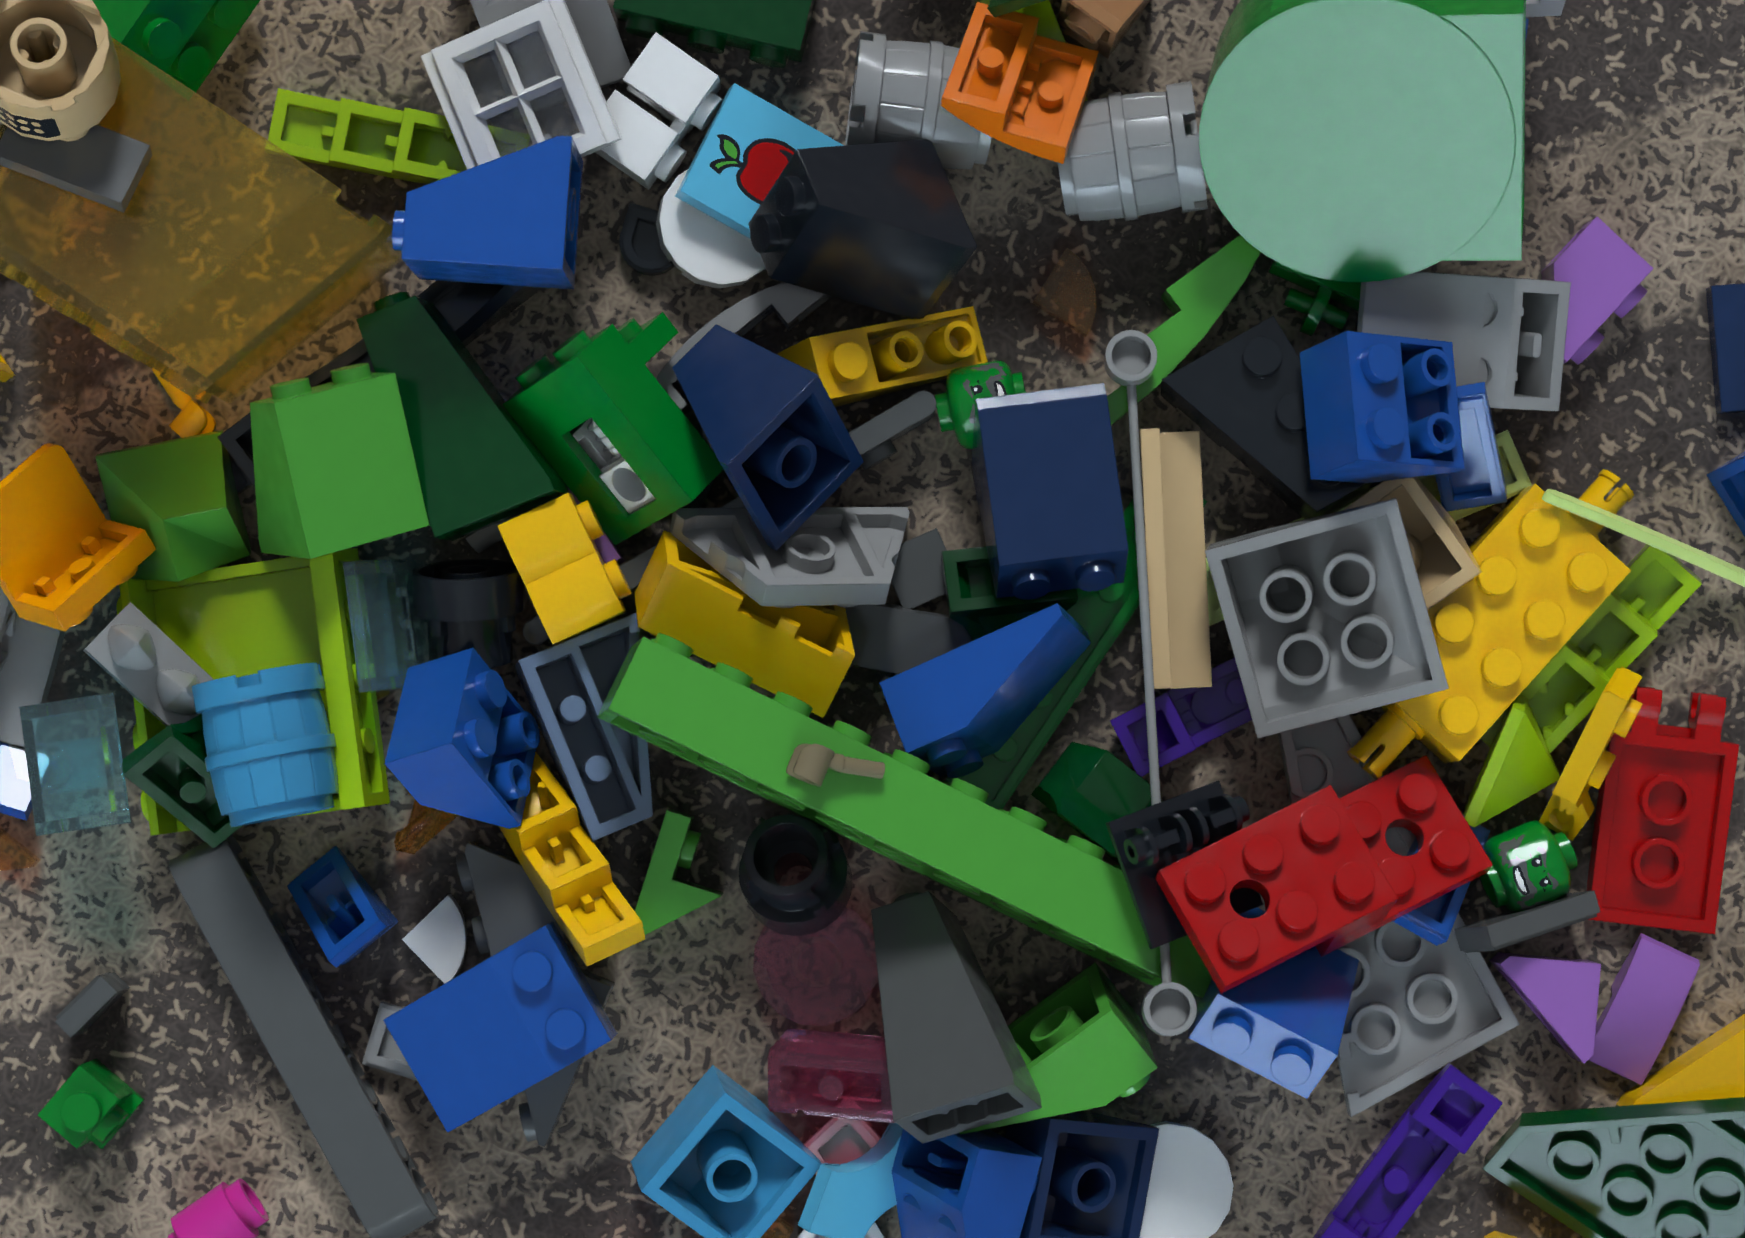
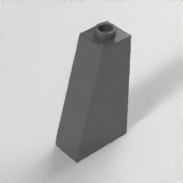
M929 891L924 893H907L896 898L893 903L872 909L893 1121L923 1144L1042 1108L1040 1094L957 916Z

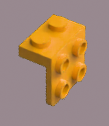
M52 443L42 445L0 482V587L22 619L66 632L70 627L78 625L87 619L93 611V606L115 586L131 579L136 574L138 565L156 550L145 529L105 518L65 449L60 445Z

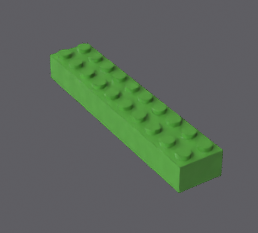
M658 633L656 638L651 640L643 636L630 648L597 718L1152 987L1162 983L1160 946L1154 949L1149 948L1120 866L1110 865L1102 861L1106 851L1101 847L1074 835H1070L1068 840L1053 837L1044 832L1048 824L1045 820L1023 809L1012 806L1009 812L993 808L985 804L989 794L981 788L958 778H953L951 783L946 781L940 782L927 775L930 769V765L927 762L898 749H895L893 754L881 753L868 746L872 738L869 734L850 724L836 720L834 726L813 720L809 718L813 708L793 696L777 691L774 697H766L750 689L753 678L720 662H717L715 668H707L690 659L694 651L691 647L670 636ZM804 743L823 745L835 753L843 754L846 757L883 762L885 764V772L882 779L839 773L828 768L821 787L808 784L788 775L786 769L794 749ZM1188 935L1169 942L1172 982L1185 986L1194 997L1203 998L1212 977Z

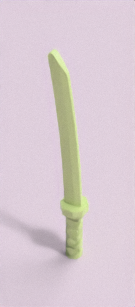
M1546 489L1542 496V500L1551 505L1641 541L1745 587V570L1557 490Z

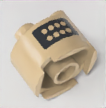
M0 0V122L21 136L44 141L61 140L70 142L84 137L90 128L100 123L114 105L121 81L119 59L108 26L102 19L98 8L92 0Z

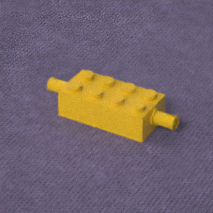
M1602 469L1596 480L1578 499L1617 514L1627 502L1631 501L1634 493L1625 483L1620 488L1616 487L1604 500L1605 495L1617 484L1620 478L1611 471ZM1536 483L1515 495L1469 546L1482 572L1428 610L1449 689L1382 706L1385 713L1359 742L1347 751L1349 757L1356 764L1364 763L1379 748L1374 756L1362 767L1371 777L1379 779L1386 768L1415 738L1420 740L1444 763L1460 761L1631 572L1623 562L1600 542L1598 534L1605 526L1542 500L1545 491Z

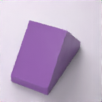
M1498 952L1489 960L1572 1059L1584 1064L1594 1056L1601 971L1600 963L1582 959Z

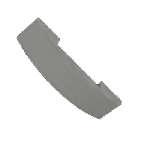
M783 282L744 298L717 315L690 337L671 357L656 379L683 414L686 415L691 410L676 391L681 385L672 367L716 324L742 337L774 312L790 331L832 296Z

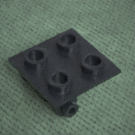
M1219 780L1105 823L1150 949L1187 935L1155 879L1158 871L1241 830L1243 823L1250 818V811L1246 801L1240 796L1232 798L1230 795L1224 794ZM1239 888L1230 893L1231 906L1238 914L1263 905L1260 894L1251 888Z

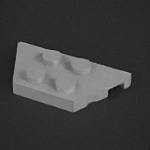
M819 507L777 551L767 545L746 508H680L673 512L670 531L675 538L760 606H775L778 608L819 605L855 607L857 605H880L886 603L910 512L907 507Z

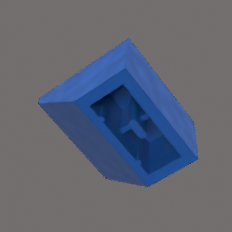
M1345 331L1300 352L1311 479L1372 483L1452 473L1465 469L1452 342Z
M470 648L407 668L384 764L420 805L511 829L521 826L526 797L530 792V777L535 752L540 742V729L532 714L524 711L506 689L498 672L491 670L474 648Z

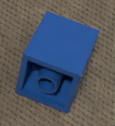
M556 136L406 192L405 211L396 210L394 213L392 226L393 250L401 251L402 260L418 279L574 289L583 160L573 137Z
M1256 907L1239 915L1245 918H1257L1263 915L1265 911ZM1314 946L1222 994L1212 979L1204 997H1194L1197 1004V1014L1193 1024L1188 1029V1038L1308 1099L1338 1055L1359 960L1339 949L1321 957Z

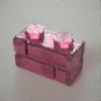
M788 1028L780 1037V1040H777L769 1049V1111L796 1114L799 1110H802L805 1115L895 1123L892 1114L885 1037Z

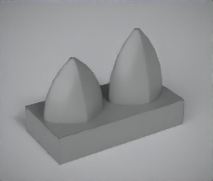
M131 602L83 650L166 727L170 724L185 723L200 715L195 712L191 687L214 680Z

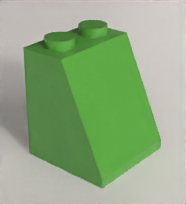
M369 363L354 364L331 370L332 382L311 387L309 378L289 380L271 385L272 397L250 402L258 540L261 553L312 559L430 526L395 373H371Z

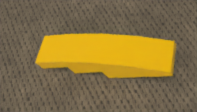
M535 752L530 777V792L526 797L521 826L511 829L500 826L499 828L555 921L588 967L645 940L643 923L613 883L608 861L580 825L577 806Z

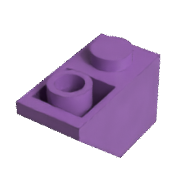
M1597 216L1585 224L1541 271L1542 280L1571 282L1563 364L1571 358L1579 365L1598 347L1605 337L1597 329L1613 312L1621 319L1634 308L1648 291L1640 283L1654 269Z

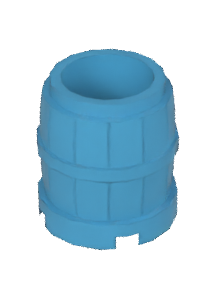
M304 663L258 670L256 674L237 678L236 675L203 682L191 687L196 714H202L207 757L204 759L206 770L211 775L220 813L222 816L229 815L231 827L272 821L335 807L333 795L339 793L333 748L336 747L334 733L331 734L326 710L320 691L325 689L320 664Z

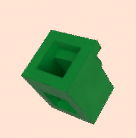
M96 1058L79 1065L37 1116L76 1149L91 1141L100 1149H103L145 1099Z

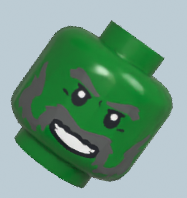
M998 360L951 370L946 379L947 392L935 395L941 431L954 430L958 443L965 449H972L975 399L1026 393L1022 372L1012 374L1008 364Z
M1529 821L1493 836L1485 842L1484 851L1493 866L1486 874L1480 876L1479 879L1488 898L1496 908L1505 906L1511 912H1519L1566 896L1571 887L1570 870L1577 867L1578 862L1574 849L1563 832L1553 835L1541 822Z

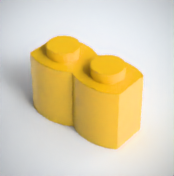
M568 492L497 525L552 644H559L627 612L621 599L631 595V590L616 559L604 563L594 540L603 536L604 533L588 500L577 505L573 495Z

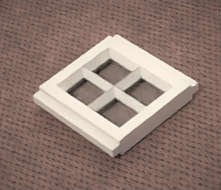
M565 0L541 1L421 55L467 170L556 136H572L581 157H585L622 140Z

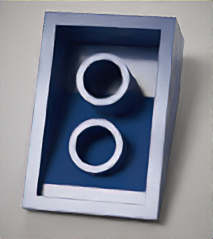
M1057 603L880 682L879 684L905 752L927 762L930 765V770L940 777L947 774L948 778H958L978 770L984 764L982 758L1000 750L1086 650L1091 641L1087 631Z
M553 921L383 1020L447 1133L608 1043L618 1034Z

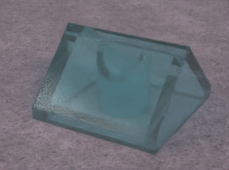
M114 693L19 707L36 836L131 823L126 781L122 769L123 759Z

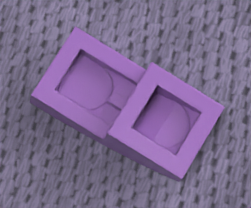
M1640 933L1611 986L1612 997L1596 1023L1594 1056L1589 1061L1642 1085L1681 1011L1699 969V960Z

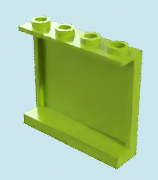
M348 548L312 559L286 557L215 568L179 582L129 579L119 585L120 597L117 601V615L131 602L214 680L236 675V678L256 674L258 670L288 665L320 664L325 683V689L320 691L326 710L331 734L334 733L336 747L333 748L339 793L333 795L335 807L302 815L390 804L358 548ZM133 697L136 724L133 728V745L137 749L165 729L166 726ZM142 790L141 808L144 817L149 822L151 836L190 831L187 826Z

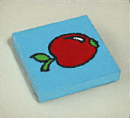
M734 83L728 89L675 197L750 238L748 223L797 149L844 145Z

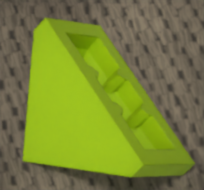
M1519 695L1507 708L1470 792L1463 814L1469 826L1475 828L1555 783L1560 778L1525 696Z

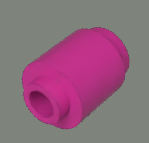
M239 1178L230 1185L225 1182L220 1183L171 1217L174 1232L169 1234L168 1238H255L259 1235L258 1227L266 1223L269 1218L255 1192L243 1179Z

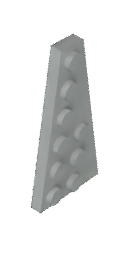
M1350 715L1278 733L1290 804L1329 785L1332 786L1338 798H1341L1377 780L1362 769L1372 758V755L1364 763L1356 764L1347 754V751L1354 747L1362 738ZM1394 827L1386 831L1385 839L1393 852L1406 856L1415 839V835L1405 828ZM1459 913L1447 942L1438 946L1391 921L1338 948L1359 960L1337 1055L1347 1113L1350 1117L1355 1116L1520 1025L1481 953H1465V951H1460L1454 929L1465 926Z

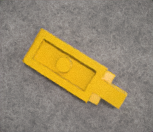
M1623 666L1621 669H1616L1603 690L1539 820L1549 829L1557 833L1563 832L1571 841L1574 840L1595 809L1588 793L1590 787L1600 789L1617 756L1606 750L1613 734L1615 733L1625 738L1643 703L1632 698L1643 676Z

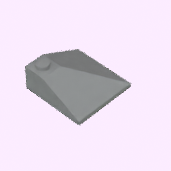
M1397 498L1270 527L1212 543L1205 550L1257 739L1449 689Z

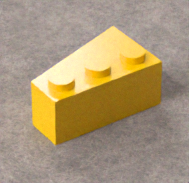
M663 531L634 593L639 628L655 637L658 633L670 636L691 647L694 650L692 654L714 665L720 662L736 668L752 677L753 684L773 694L779 691L793 696L813 708L811 712L824 718L855 657L845 607L837 605L796 606L793 608L760 606L675 538L672 533Z

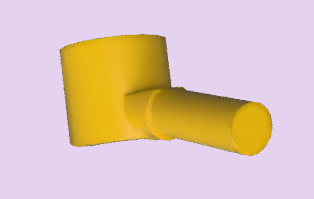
M161 361L154 365L152 368L153 373L172 402L181 409L180 413L168 426L181 438L213 432L216 426L213 416L192 400L190 395L184 391L166 362Z

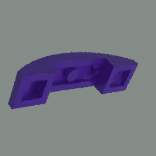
M1235 657L1211 668L1212 687L1170 689L1155 697L1159 768L1252 720ZM1144 702L1110 720L1136 774L1140 777L1149 773L1146 707Z
M1448 1063L1425 1087L1385 1135L1327 1215L1313 1238H1395L1459 1152L1462 1154L1467 1152L1503 1104L1502 1101Z

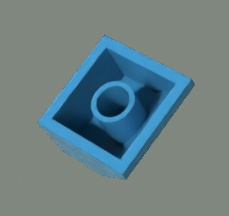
M714 1065L708 1069L631 1161L641 1192L704 1238H761L819 1170L820 1164H822L761 1100Z

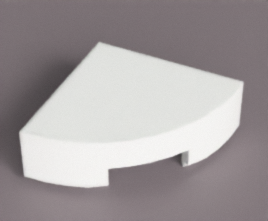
M451 894L447 895L402 939L444 984L454 979L463 965L467 949V929L464 914Z

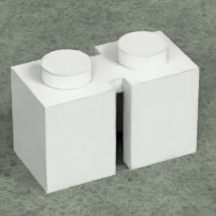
M657 32L626 73L623 81L629 85L627 91L669 119L672 124L668 127L615 89L607 100V105L622 140L595 152L648 190L657 178L666 183L673 176L687 153L686 150L680 147L682 140L687 133H690L694 126L703 131L713 120L723 101L722 98L716 95L721 89L719 76Z

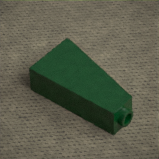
M408 292L395 293L373 303V313L356 319L375 373L396 374L427 517L434 537L454 541L530 511L569 492L565 482L502 404L506 401L433 303L418 296L410 297Z

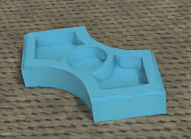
M891 1120L877 1144L861 1157L843 1164H820L798 1226L810 1233L828 1238H864L874 1222L887 1210L897 1205L892 1167L903 1128Z

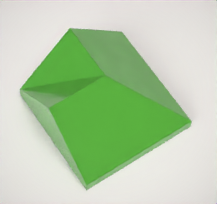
M223 430L100 453L95 456L111 521L145 529L156 548L150 556L138 565V570L131 579L179 582L251 554L250 542L229 454L218 439Z

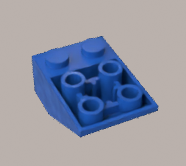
M903 1129L892 1167L901 1238H1020L1030 1199L1036 1189L1037 1174L1042 1157L990 1129L961 1135L957 1133L923 1144Z

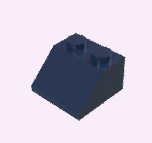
M1085 1110L1007 1125L1005 1138L1042 1157L1037 1174L1036 1189L1030 1199L1020 1238H1139L1159 1128Z

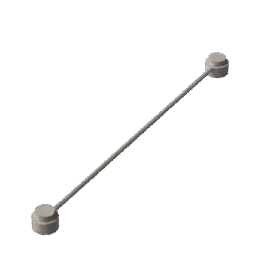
M1126 330L1116 334L1108 343L1104 355V367L1108 376L1114 382L1127 386L1152 806L1161 802L1136 386L1144 383L1152 375L1157 362V349L1154 342L1146 334L1136 330ZM1166 943L1160 946L1162 983L1150 989L1145 995L1141 1012L1145 1024L1151 1031L1161 1036L1170 1037L1179 1035L1191 1027L1196 1018L1197 1004L1193 994L1185 986L1172 982L1170 945Z

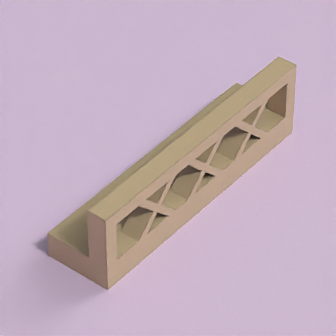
M1160 428L1140 429L1139 440L1154 690L1212 687L1200 431L1160 433Z

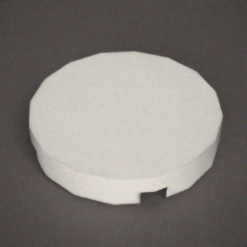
M687 169L676 177L660 201L656 220L660 247L669 262L672 261L675 267L682 271V275L696 284L718 289L743 285L766 269L762 257L754 249L750 238L675 197L688 171Z
M1168 1121L1151 1124V1126L1159 1128L1139 1238H1209L1217 1232L1230 1211L1234 1185L1227 1159L1210 1137L1191 1125Z

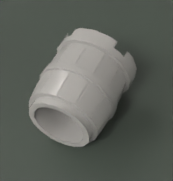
M860 31L855 59L857 70H855L851 88L845 146L927 139L932 141L944 169H972L974 163L985 165L992 137L968 125L941 106L942 95L960 48L946 46L943 42L930 40V43L886 41V34Z
M1191 81L1167 84L1166 91L1121 95L1120 91L1108 93V97L1084 102L1064 164L1058 163L1066 216L1079 215L1080 221H1100L1125 218V221L1138 219L1140 215L1162 212L1181 206L1182 213L1208 209Z

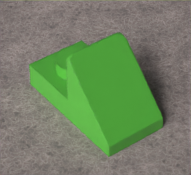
M672 809L666 810L635 909L636 914L642 920L645 935L723 895L721 891L676 878L678 867L690 870L701 833L690 830L694 816Z

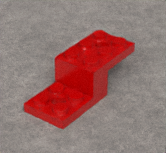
M1425 755L1341 798H1338L1332 786L1329 785L1160 869L1155 879L1222 994L1314 946L1321 957L1406 913L1486 874L1493 864L1429 758ZM1394 827H1402L1411 831L1418 841V852L1410 856L1396 854L1387 845L1385 839L1386 831ZM1239 888L1255 890L1262 896L1265 902V913L1257 918L1240 916L1231 906L1230 893Z

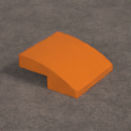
M977 2L942 95L941 106L968 125L998 141L1035 156L1064 164L1096 69L1099 51L1037 35L1038 17L1015 11L994 17L987 9L988 4Z

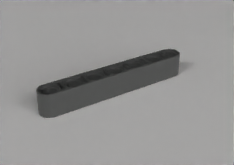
M230 835L215 848L203 842L170 860L169 868L178 889L370 1238H403L437 1219L439 1211L430 1191L426 1194L422 1192L421 1189L426 1186L400 1136L392 1137L391 1132L396 1129L369 1080L361 1081L360 1077L365 1074L339 1025L331 1026L329 1021L334 1019L333 1014L308 969L306 968L301 971L299 965L304 962L278 914L270 915L268 910L273 905L247 858L244 857L240 860L237 854L241 853L242 849L235 837Z

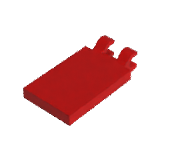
M1638 686L1632 698L1643 703L1631 729L1625 738L1614 733L1606 748L1607 751L1617 756L1598 791L1586 890L1595 891L1601 912L1597 913V917L1588 920L1715 934L1739 744L1720 741L1726 711V698L1718 697V695L1691 692L1688 715L1689 728L1658 724L1662 704V690Z

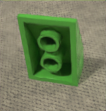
M1096 962L1008 1025L1040 1094L1042 1108L963 1131L959 1134L1103 1107L1118 1096L1128 1097L1136 1093L1147 1083L1151 1072L1156 1070L1158 1066L1141 1019Z

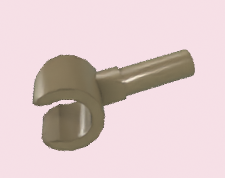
M804 743L794 749L786 769L788 775L808 784L821 787L828 768L839 773L882 779L885 772V764L883 762L846 757L843 754L835 753L823 745Z

